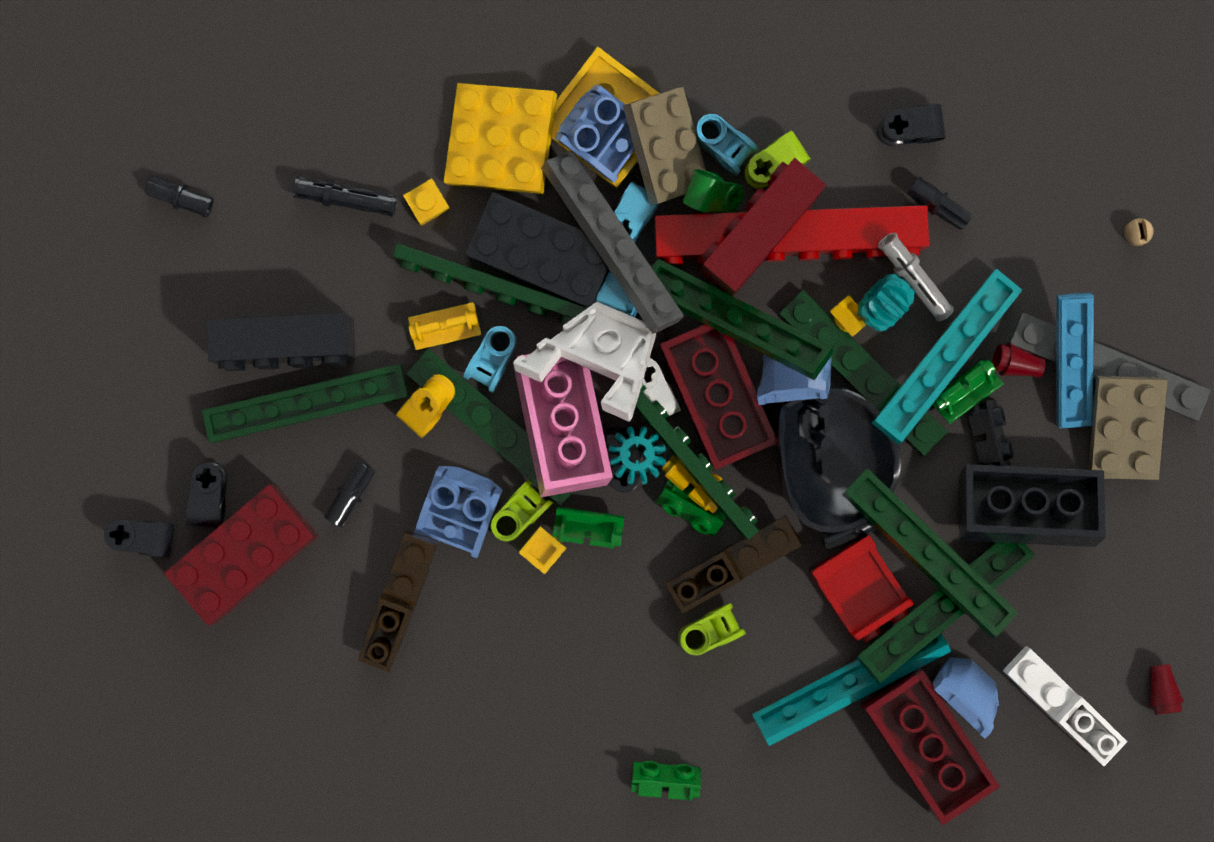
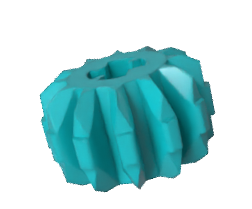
M887 274L864 294V298L859 302L857 314L863 318L862 321L869 327H873L876 331H885L889 327L894 326L902 318L903 314L909 310V306L914 301L915 291L903 278L898 277L896 274Z
M628 427L627 434L629 439L626 440L621 434L617 433L615 439L622 446H609V452L620 455L609 460L610 466L622 464L616 471L615 476L621 478L628 471L627 483L630 485L635 481V474H640L641 483L644 485L648 483L647 471L655 478L660 475L653 464L665 466L666 459L655 455L665 452L666 447L665 445L653 447L658 441L659 435L654 433L647 440L645 438L647 427H641L639 436H635L633 427ZM636 448V451L639 448L645 450L643 453L645 461L639 464L638 460H636V464L630 461V450Z

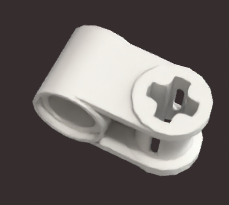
M649 358L647 367L653 366L655 372L651 375L652 381L646 383V380L643 379V384L647 388L643 393L651 403L657 400L669 416L681 411L660 366L656 361Z

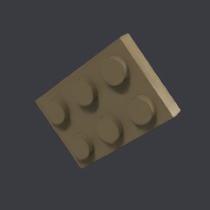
M674 88L623 105L650 205L659 204L686 194L694 169L706 170L684 88Z
M1096 376L1088 470H1103L1104 479L1159 480L1167 379L1164 377Z

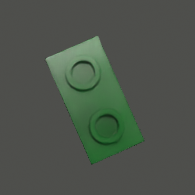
M981 360L947 385L932 405L951 424L1004 385V383L994 373L996 369L989 360L986 362Z
M668 480L655 503L662 506V509L667 514L680 517L691 523V526L696 531L714 537L722 527L726 517L719 509L714 513L709 510L705 512L688 496L694 489L692 486L688 485L682 491L672 481Z
M557 507L553 538H559V542L583 544V539L586 537L590 538V545L608 547L610 549H613L614 546L620 547L625 516Z
M655 761L633 762L631 792L638 793L637 796L661 798L662 787H669L668 799L692 801V798H699L701 768L693 767L689 764L666 765Z

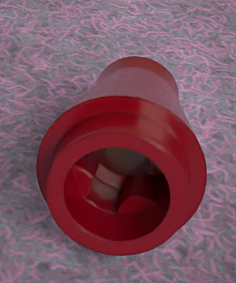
M1011 343L1006 345L999 344L992 357V364L1001 376H1033L1040 378L1044 373L1046 365L1044 358L1037 357Z
M1165 664L1150 667V707L1154 708V714L1162 715L1182 712L1181 703H1184V700L1173 676L1171 665Z

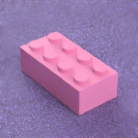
M560 357L542 382L515 371L540 497L608 485L613 476L590 369Z

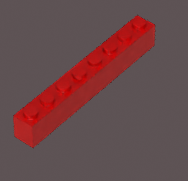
M928 206L807 210L768 255L765 262L785 261V256L798 255L799 261L818 260L820 254H832V259L834 260L853 258L852 253H866V258H883L886 255L879 249L878 243L886 235L893 232L898 235L897 237L910 253L920 256V251H924L929 247ZM747 212L655 216L656 261L660 259L672 266L683 265V260L697 259V264L703 265L700 260L704 252L714 241L721 244L725 239L722 234L725 232L724 230L737 214L743 218Z

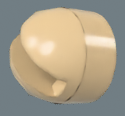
M1137 218L1125 226L1124 237L1129 244L1142 246L1151 240L1154 229L1152 224L1146 219ZM1138 223L1142 224L1145 239H1141Z

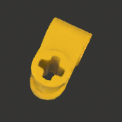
M443 375L432 376L423 388H419L413 393L396 416L420 438H423L442 416L441 414L454 398L455 388L453 383Z

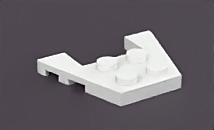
M596 302L563 325L562 332L552 339H543L536 344L537 349L527 357L522 354L513 364L516 372L539 382L543 381L560 357L609 377L616 382L602 399V410L630 422L656 333L652 334L644 321Z

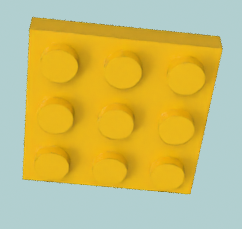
M597 47L556 100L551 140L565 151H571L555 138L562 122L573 107L594 85L602 86L624 104L659 94V92L601 48ZM634 150L617 174L618 179L613 183L575 154L581 163L616 189L619 188L638 163Z
M457 83L444 183L452 186L544 194L546 175L541 168L549 159L557 93L548 90Z

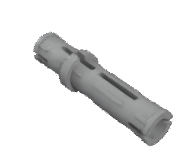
M893 232L886 235L878 243V247L894 265V272L898 277H903L910 284V287L932 313L936 321L940 322L947 319L953 313L954 307L946 300L919 265L920 260L917 255L908 251L896 233Z

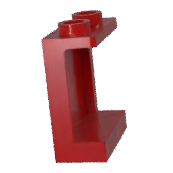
M868 534L862 536L858 542L856 540L809 570V573L852 639L855 641L862 639L864 642L880 634L882 631L879 627L889 620L894 624L910 614L908 608L914 605L911 598L907 597L875 548L876 544Z

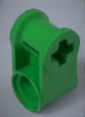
M694 169L683 203L691 208L711 213V211L732 213L740 206L743 200L744 188L737 183L724 181L721 175L715 172Z

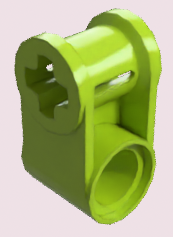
M790 131L771 143L766 149L754 155L745 168L744 177L751 187L763 189L769 186L767 184L770 179L769 177L782 162L789 165L796 158L805 165L811 158L794 132ZM757 166L768 169L765 176L763 174L757 176L754 173Z
M528 479L492 519L491 529L499 540L513 541L553 504L550 499L545 500L543 497H540V494L532 487L533 482ZM524 496H527L537 507L534 508ZM508 516L515 520L517 526L513 534L503 536L497 531V522L502 517Z
M732 603L724 604L682 627L678 633V643L682 650L690 655L697 656L732 642L746 634L744 628L739 627L731 611L733 608ZM721 618H723V620H724V622H725V624H726V626H727V628H728V631L726 630L725 625H724V623H723V621H722ZM691 630H699L703 635L702 644L695 649L689 648L685 641L686 635Z

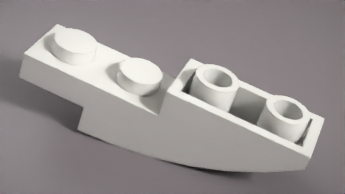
M1025 646L1003 670L1030 700L1102 766H1105L1127 743L1086 700L1076 694L1029 647Z

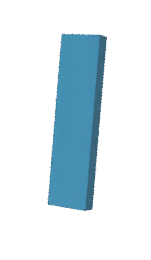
M1091 292L1056 295V425L1059 429L1092 426L1094 295Z

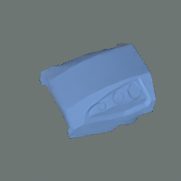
M594 85L579 99L562 122L555 139L577 154L606 179L615 183L618 179L617 174L635 148L623 108L625 104L602 86Z
M763 355L762 378L757 392L758 405L817 398L827 399L830 390L831 357L814 381Z
M439 466L423 504L414 533L422 534L470 552L472 557L477 558L502 489L491 479L463 468Z
M949 657L940 666V671L933 681L934 690L985 739L994 728L993 721L999 706L997 684L972 659Z

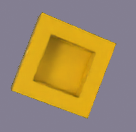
M433 179L403 195L421 226L450 210Z
M850 295L830 311L834 316L837 326L844 332H848L852 337L866 325L862 321L863 318L857 314L858 304Z
M540 526L519 551V554L543 574H546L565 551L566 547Z

